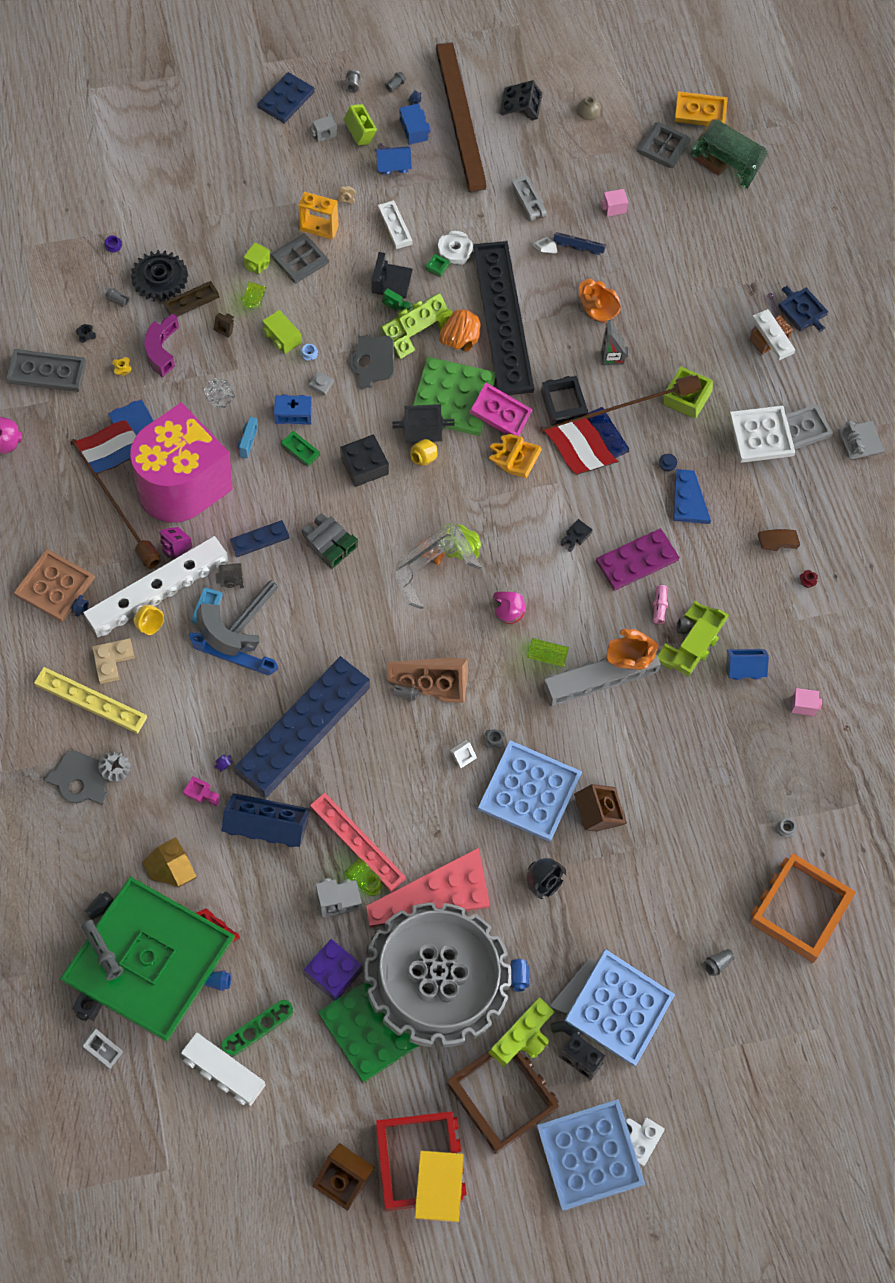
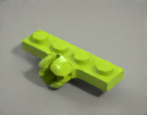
M539 997L488 1053L503 1067L520 1050L525 1051L531 1058H536L549 1043L548 1039L541 1033L540 1028L555 1011Z

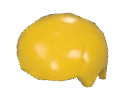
M147 604L138 609L133 621L135 627L140 632L152 635L162 627L164 614L155 606Z

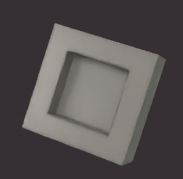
M318 371L309 383V388L325 396L333 385L334 379Z

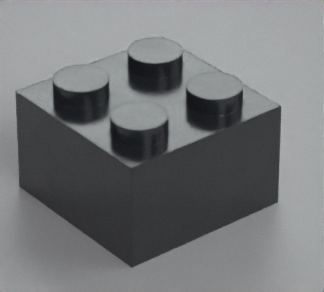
M374 434L340 447L341 460L355 487L389 475V463Z

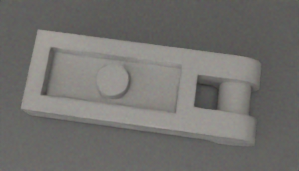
M524 176L512 180L511 185L524 207L529 221L535 220L539 216H546V209L529 177Z

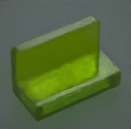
M532 638L527 658L564 667L569 647Z

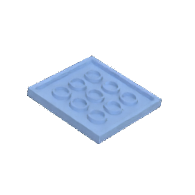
M510 740L479 804L478 811L551 842L582 771Z
M605 949L570 1008L564 1022L634 1067L640 1060L675 994Z
M618 1099L537 1125L562 1211L646 1185Z

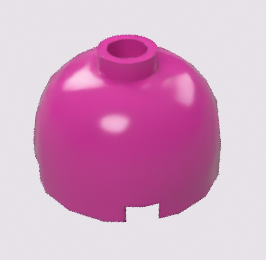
M0 417V454H7L16 449L18 442L21 443L22 432L18 431V426L13 420Z

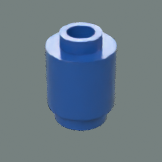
M523 959L512 960L510 965V988L517 992L525 991V988L529 987V966L527 961Z

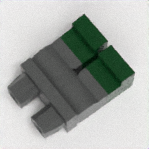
M321 513L314 520V523L318 526L315 530L310 525H306L302 529V535L307 541V546L331 569L358 547V539L353 534L350 535L332 516L327 518Z

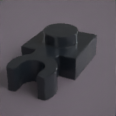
M577 519L567 530V536L561 540V546L565 543H570L568 551L571 552L575 547V543L577 542L581 545L591 535L593 529Z

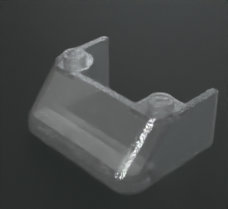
M451 523L445 525L397 561L394 577L408 605L421 610L425 608L411 583L413 573L442 552L451 554L458 550L465 564L478 570L482 568L457 525Z

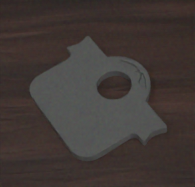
M369 334L364 336L358 335V350L352 355L350 365L352 370L360 377L361 389L366 387L372 388L373 382L388 380L394 376V342L391 337L370 338ZM363 356L371 357V362L367 367L359 366V360Z
M74 750L68 751L57 770L53 771L50 769L49 775L45 779V782L60 787L62 797L70 803H81L89 799L103 805L104 799L108 796L104 789L109 780L100 774L98 769L99 760ZM76 780L83 782L84 789L82 792L73 794L69 791L71 782Z

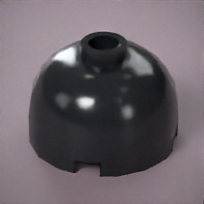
M551 858L534 861L528 868L526 878L528 888L539 899H543L542 896L544 895L550 897L562 885L563 880L561 878L563 874L566 875V868Z

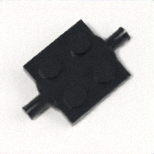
M441 404L405 406L403 421H392V428L404 429L406 443H418L424 439L431 442H443L442 432L444 426H455V423H448L455 422V419L443 418Z

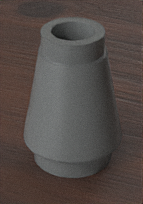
M726 949L707 957L704 962L705 970L711 976L719 975L735 959L733 952L730 949Z

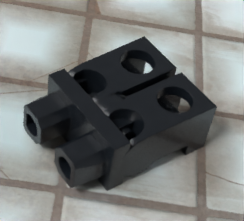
M574 1032L558 1057L573 1068L578 1063L576 1070L589 1080H592L603 1065L606 1055Z

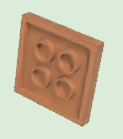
M46 549L15 590L14 595L63 623L72 610L74 600L78 599L79 595L85 593L95 579V576Z

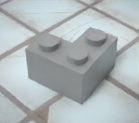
M326 878L316 884L322 918L362 909L356 880H344L337 885L336 879Z

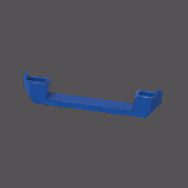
M189 633L192 646L198 651L265 675H271L278 670V665L274 659L268 657L259 659L240 651L237 656L227 655L210 646L201 633Z

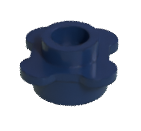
M79 595L78 599H75L72 604L73 612H75L77 617L80 614L84 615L83 612L87 611L89 607V601L84 600L83 595Z

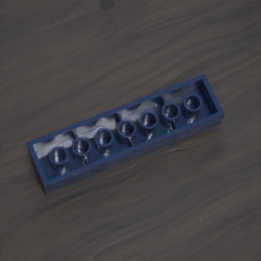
M340 656L235 765L236 775L266 799L370 689V679Z

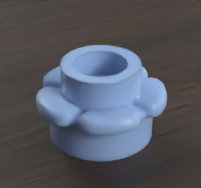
M305 344L300 351L301 356L306 361L314 360L318 356V350L313 344Z

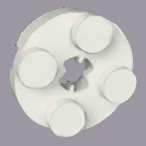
M451 231L448 235H443L439 239L438 252L440 257L450 261L449 263L465 264L472 255L473 243L463 232ZM457 245L459 249L455 250L451 247Z

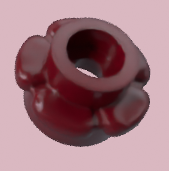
M805 570L800 575V582L806 588H811L818 582V575L811 570Z

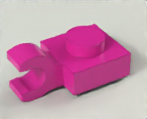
M192 776L183 791L184 796L198 803H202L205 799L217 806L221 800L218 798L219 795L210 791L211 786L209 783Z

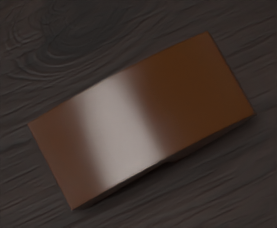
M773 529L760 531L757 534L761 549L778 551L780 547L797 549L800 546L796 530Z

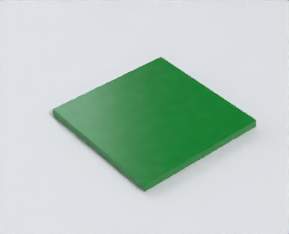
M130 876L96 925L108 950L114 952L115 960L123 968V973L116 979L107 980L103 967L97 963L98 956L87 938L60 977V981L167 1043L234 940L235 935Z

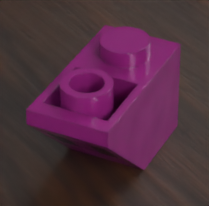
M179 527L168 528L159 532L160 542L163 546L162 551L168 558L176 559L193 547L191 538Z

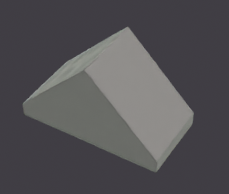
M96 1028L92 1029L81 1044L86 1053L109 1069L114 1066L124 1052Z

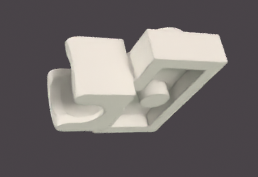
M627 1118L626 1124L630 1129V1137L639 1165L644 1167L665 1128L648 1118L645 1119L642 1126Z

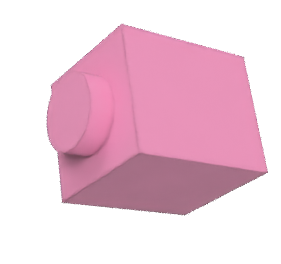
M625 190L604 192L601 208L605 210L607 216L627 213L629 202Z
M796 688L792 695L791 713L815 716L816 712L821 709L822 699L819 698V691Z

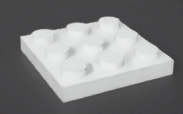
M784 406L730 412L729 417L741 463L792 457L795 455Z

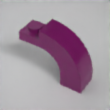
M174 314L163 319L161 324L154 321L145 335L144 343L148 362L152 369L162 378L175 367L174 357L162 347L164 341L179 328L178 317Z

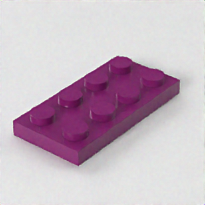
M660 528L597 557L596 563L613 590L616 591L679 561L680 557Z

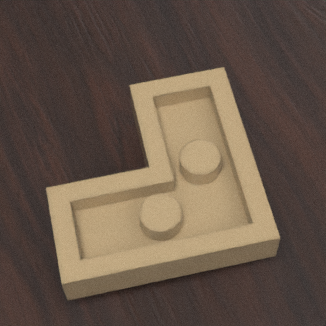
M131 638L92 646L100 684L119 680L116 662L135 659Z

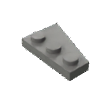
M589 958L549 1007L567 1016L597 960Z

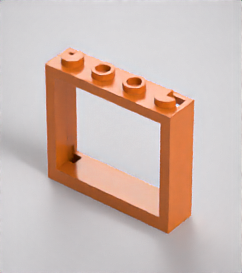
M792 853L790 858L785 857L779 866L782 868L781 873H775L770 881L773 885L770 891L765 889L760 900L763 902L760 907L756 905L750 915L753 919L750 924L814 963L856 891ZM792 865L843 896L813 948L762 917Z

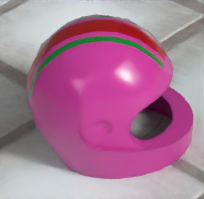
M515 592L494 593L493 599L501 603L500 607L494 610L501 622L515 624L524 617L526 605L521 594Z

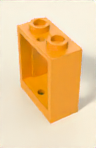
M304 191L298 205L300 231L333 240L338 228L337 200ZM309 210L329 215V219L311 215Z

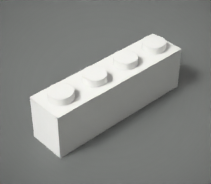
M199 1033L194 1035L181 1052L183 1058H185L183 1062L192 1069L196 1066L201 1070L200 1074L208 1081L211 1079L215 1080L218 1083L217 1087L225 1093L228 1091L235 1095L234 1099L243 1106L245 1103L251 1106L266 1086L265 1081Z

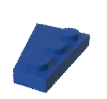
M676 469L673 521L710 524L711 518L695 471Z

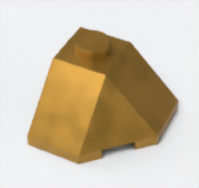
M176 837L158 846L142 862L152 881L181 887L197 878Z

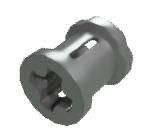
M353 69L347 71V81L344 84L346 91L354 93L359 90L358 81L361 77L359 71Z

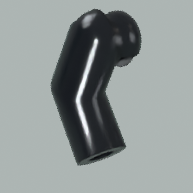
M564 1021L551 1023L552 1033L564 1032L572 1037L574 1032L579 1036L582 1034Z

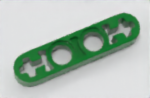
M280 1000L223 1040V1052L230 1057H235L292 1017V1004L287 1000ZM281 1006H283L284 1008L289 1007L287 1009L288 1014H279L277 1016L279 1021H276L274 1015L271 1012L274 1011L276 1015L280 1012ZM264 1017H270L273 1021L272 1025L268 1028L261 1026V1020ZM247 1029H252L255 1032V1036L251 1040H246L243 1037V1033ZM239 1035L244 1045L241 1046L239 1042L235 1045V1051L231 1049L226 1050L228 1048L227 1043H236L238 1041L236 1036Z

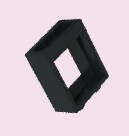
M566 376L562 379H550L542 382L541 395L551 426L588 414L577 376ZM573 388L579 407L556 412L550 392Z

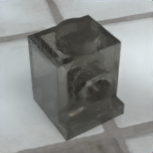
M241 563L218 565L219 572L215 573L216 584L226 588H233L237 585H240V589L244 588Z

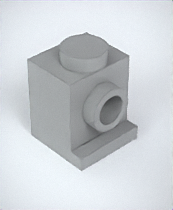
M327 113V117L313 121V126H310V132L312 136L316 137L318 142L337 136V125L331 113Z

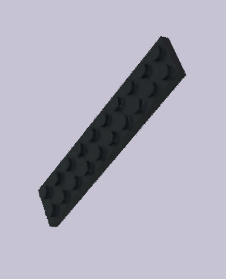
M508 241L473 244L497 389L507 395L534 393V383Z

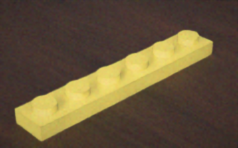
M43 667L34 682L35 686L136 734L139 733L147 719L146 714Z

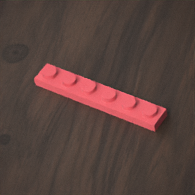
M326 793L310 805V808L390 892H393L406 880V876Z

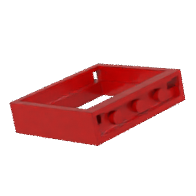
M453 1111L376 1120L385 1212L416 1208L417 1198L393 1201L385 1128L447 1120L450 1153L458 1154V1152H461L460 1138L456 1139L455 1130H459L458 1119L453 1117ZM465 1182L461 1186L460 1202H463V1196H467Z

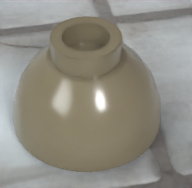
M588 96L580 101L577 112L584 119H595L600 114V105L594 97Z

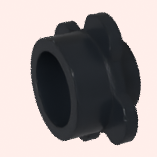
M83 324L76 329L80 342L85 343L87 340L96 338L92 325Z

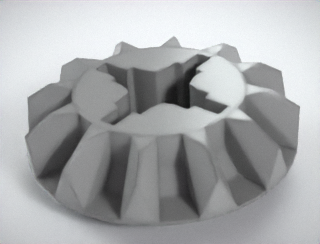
M112 751L111 753H105L100 758L98 769L105 779L117 782L128 776L131 765L128 758L123 756L122 753ZM118 761V767L111 771V764Z

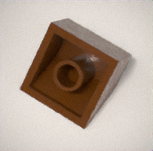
M591 784L574 793L581 822L586 831L597 832L627 824L615 787Z
M339 1143L328 1155L312 1187L348 1211L367 1183L375 1167Z

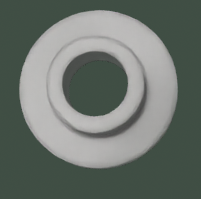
M783 818L777 824V831L781 836L789 838L796 833L797 825L794 820ZM783 826H788L790 830H784Z

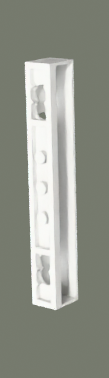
M214 536L83 612L85 619L97 637L105 636L115 627L126 624L129 619L135 616L140 607L147 604L156 606L166 597L174 596L183 587H189L195 580L206 577L212 570L223 567L228 562L227 552ZM195 563V567L193 569H185ZM162 582V586L159 589L153 588ZM129 602V606H128V607H126V608H120V606H122V605H124L125 603Z

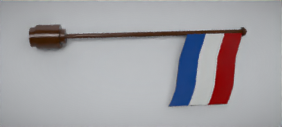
M126 420L119 421L91 436L79 440L72 439L70 444L74 445L137 540L138 544L136 545L135 553L143 565L149 569L158 566L161 562L160 555L151 541L140 540L97 475L131 459V446L137 435Z

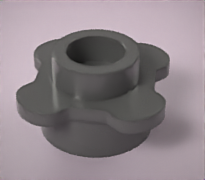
M497 729L487 730L485 732L487 737L485 746L487 748H503L504 742L502 738L504 737V732Z

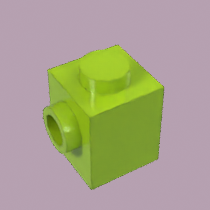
M254 242L243 257L244 267L248 271L260 275L263 269L266 270L271 260L270 250Z

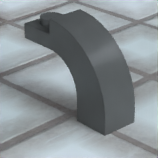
M200 604L197 610V624L201 635L210 646L221 653L231 656H237L239 650L245 652L255 651L259 644V635L231 632L222 623L220 605Z

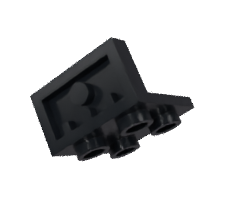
M531 80L505 87L500 114L506 115L524 110L531 120L538 119L543 93L535 81Z
M379 252L372 277V293L384 295L388 288L402 296L403 299H406L413 269L388 264L386 253Z

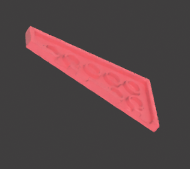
M479 848L367 905L369 927L385 925L389 918L401 910L411 914L412 907L422 903L433 902L437 909H441L444 903L464 908L465 912L490 908Z

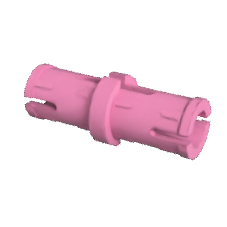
M665 585L656 586L655 601H653V622L655 624L665 623V611L668 608V587Z

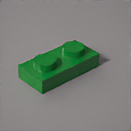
M292 431L281 441V446L307 467L320 456V451L295 431Z

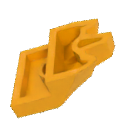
M513 434L501 436L502 444L492 443L489 446L496 453L491 455L489 460L507 473L526 479L542 450L540 445L525 442L523 437Z

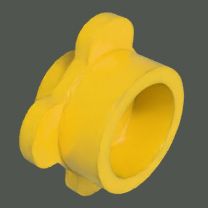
M127 357L119 360L114 359L112 361V365L115 367L114 373L121 376L130 373L132 370L129 366L130 359Z

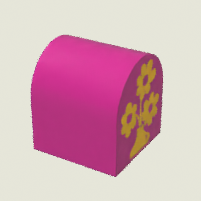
M182 402L147 425L135 437L131 446V462L140 504L152 517L165 522L186 521L194 518L233 490L230 452Z

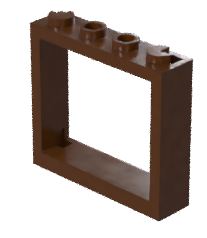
M489 1051L453 1075L446 1083L495 1154H498L554 1113L559 1107L556 1095L552 1091L549 1093L545 1087L546 1082L540 1074L536 1075L532 1069L534 1066L527 1056L524 1058L520 1051L513 1057V1060L548 1108L502 1141L499 1140L460 1085L461 1081L494 1058L488 1053Z

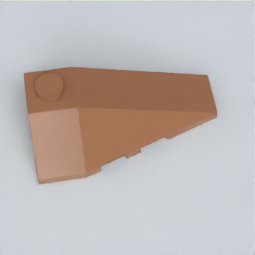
M467 658L387 662L388 682L410 688L414 686L422 694L437 697L443 702L464 703L468 680Z

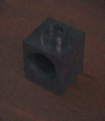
M80 993L72 1009L76 1013L77 1018L87 1022L88 1019L95 1020L102 1005ZM92 1001L93 1006L88 1010H84V1003Z

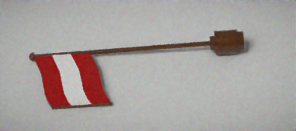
M689 375L676 379V384H673L674 388L545 428L542 426L540 432L546 433L557 446L567 466L576 475L619 462L608 451L598 431L587 418L671 392H675L676 395L679 394L680 397L687 396L700 390L701 384L698 375Z

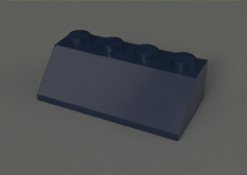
M233 793L224 809L221 832H226L229 835L246 836L249 839L266 840L269 843L286 844L288 847H300L304 839L310 808Z

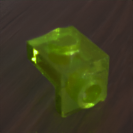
M249 281L244 297L241 296L240 300L244 302L246 307L254 309L256 306L260 308L267 287Z

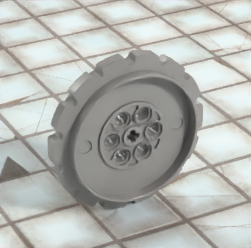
M433 902L414 905L411 914L401 910L389 918L385 923L387 931L378 930L373 937L368 952L373 957L366 958L364 964V982L372 985V988L368 989L367 996L375 1013L383 1012L386 1015L383 1023L398 1036L408 1033L410 1035V1042L426 1047H431L434 1041H439L443 1048L462 1045L465 1042V1035L475 1039L487 1031L492 1025L489 1017L498 1018L507 1002L508 996L503 990H509L511 986V966L503 962L508 954L500 937L490 936L491 926L478 915L473 914L471 917H467L464 908L444 903L441 909H437ZM429 953L432 959L424 958L423 954ZM449 954L453 960H446L443 955ZM419 970L422 975L415 976L412 971ZM435 971L439 972L441 976H436ZM454 972L462 973L463 978H457ZM429 988L432 994H425L422 989ZM443 989H450L453 994L446 995Z

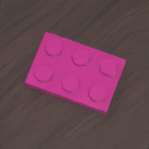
M485 383L469 413L506 435L513 434L519 436L532 409L490 384Z

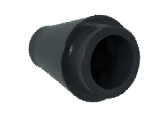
M105 891L103 894L100 893L84 911L93 920L104 914L114 899Z

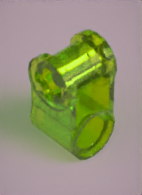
M358 858L344 871L351 881H357L358 887L367 895L376 896L381 892L380 877L361 858Z

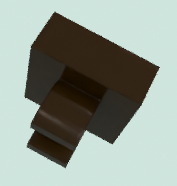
M218 313L215 316L213 330L229 338L233 332L234 320L232 319H234V316L229 313L226 315Z

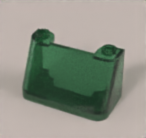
M712 119L700 134L690 155L697 158L700 154H705L704 157L707 158L711 154L738 170L736 176H741L742 178L740 185L748 189L765 161L768 152L764 146L759 145L720 120Z

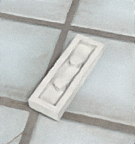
M395 201L378 205L379 213L395 248L399 249L412 245L413 240Z
M768 309L753 315L752 321L778 360L795 353V348Z

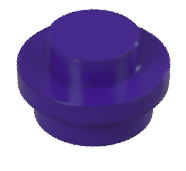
M111 235L106 238L104 247L108 252H117L121 249L122 242L117 236Z
M225 754L215 761L216 765L214 768L222 772L233 763L232 757L230 755L227 757Z

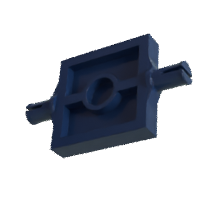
M788 285L784 286L782 291L787 295V298L778 305V308L799 331L809 326H814L819 333L823 331L825 327L819 320L827 316L828 310L807 287L793 292Z

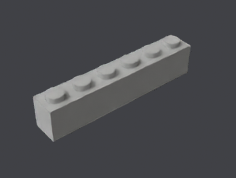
M656 654L652 663L647 668L641 670L615 667L606 661L607 659L604 657L599 662H588L580 668L567 669L562 674H551L544 680L543 687L552 707L657 673L661 666L658 656Z

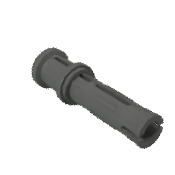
M92 920L86 921L81 925V928L98 956V965L103 967L107 980L118 978L123 973V968L117 964L114 952L108 950Z

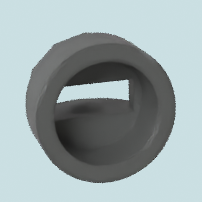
M679 618L677 632L688 633L692 628L690 620Z

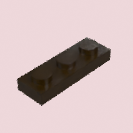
M209 281L166 300L163 304L169 315L174 314L178 317L218 299L219 293L213 283Z

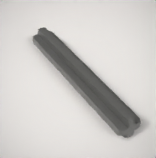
M270 580L228 630L239 634L277 590V584Z

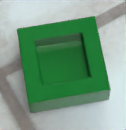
M434 254L427 263L425 270L441 278L449 267L450 261Z

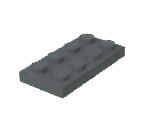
M14 349L6 380L9 384L79 392L86 358Z

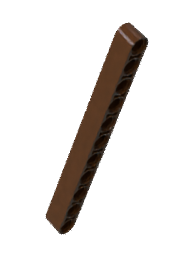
M453 42L436 44L437 59L468 191L486 190L485 174Z

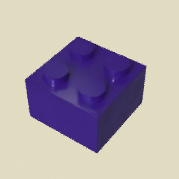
M332 939L327 942L303 969L304 976L333 1001L337 1000L363 971L362 964Z

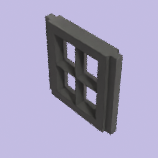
M655 122L637 149V152L659 164L673 168L690 143L691 138L660 122ZM660 131L668 135L665 142L656 139ZM671 137L680 140L675 148L667 144ZM653 142L661 146L657 154L649 150ZM664 148L673 151L668 159L660 155Z
M305 233L271 253L273 260L295 284L329 263L326 255ZM306 244L310 250L300 256L295 250ZM293 252L297 258L286 264L282 258ZM314 253L318 259L307 264L303 258ZM301 261L305 267L294 273L290 266Z

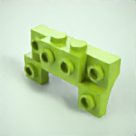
M436 293L423 302L419 300L413 303L412 308L409 310L403 309L399 311L397 317L378 328L383 336L392 338L394 352L398 359H401L415 351L409 337L435 322L441 330L453 312L447 308L441 293Z
M694 600L684 618L695 624L681 644L679 650L665 643L658 654L661 665L669 670L674 668L689 677L699 662L706 660L710 653L708 651L709 647H714L718 642L719 637L717 634L727 621L729 615L720 609L704 606Z

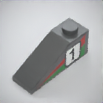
M607 320L601 347L602 364L621 365L624 364L625 357H628V347H625L623 337L611 320Z

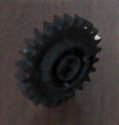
M157 250L156 254L150 251L149 256L144 254V259L138 258L139 263H134L135 268L131 269V279L135 291L140 292V296L145 295L147 300L152 297L153 301L156 298H159L160 302H162L163 298L169 300V296L175 297V293L181 294V289H185V283H188V271L184 261L179 260L178 255L174 257L173 252L167 255L166 250L162 254L159 250Z

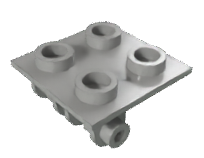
M847 421L845 427L838 428L850 460L885 452L873 421L860 424Z

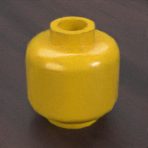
M427 439L419 441L411 448V460L420 466L428 465L437 458V446Z

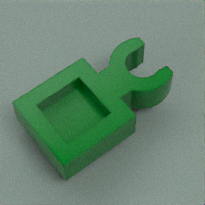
M387 288L383 295L382 303L388 308L396 311L398 309L401 311L412 308L410 302L403 301L402 296Z

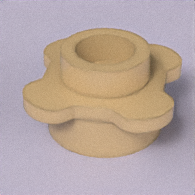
M350 186L339 188V201L353 204L355 202V190Z

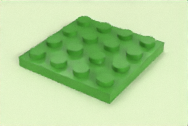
M427 357L413 406L441 404L443 418L455 419V422H448L455 423V426H444V428L480 436L484 421L469 412L484 384L488 383L494 387L496 380L495 372Z

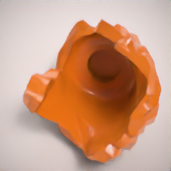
M592 278L580 283L579 297L584 310L590 318L606 323L607 320L613 319V317L619 314L621 305L616 291L606 288L605 284L601 281H593Z
M467 309L454 311L440 330L439 342L457 350L465 344L464 351H470L480 335L481 325L478 316Z
M622 629L620 634L625 637L613 639L609 642L606 661L618 668L636 670L647 668L655 658L659 647L658 644L636 629Z

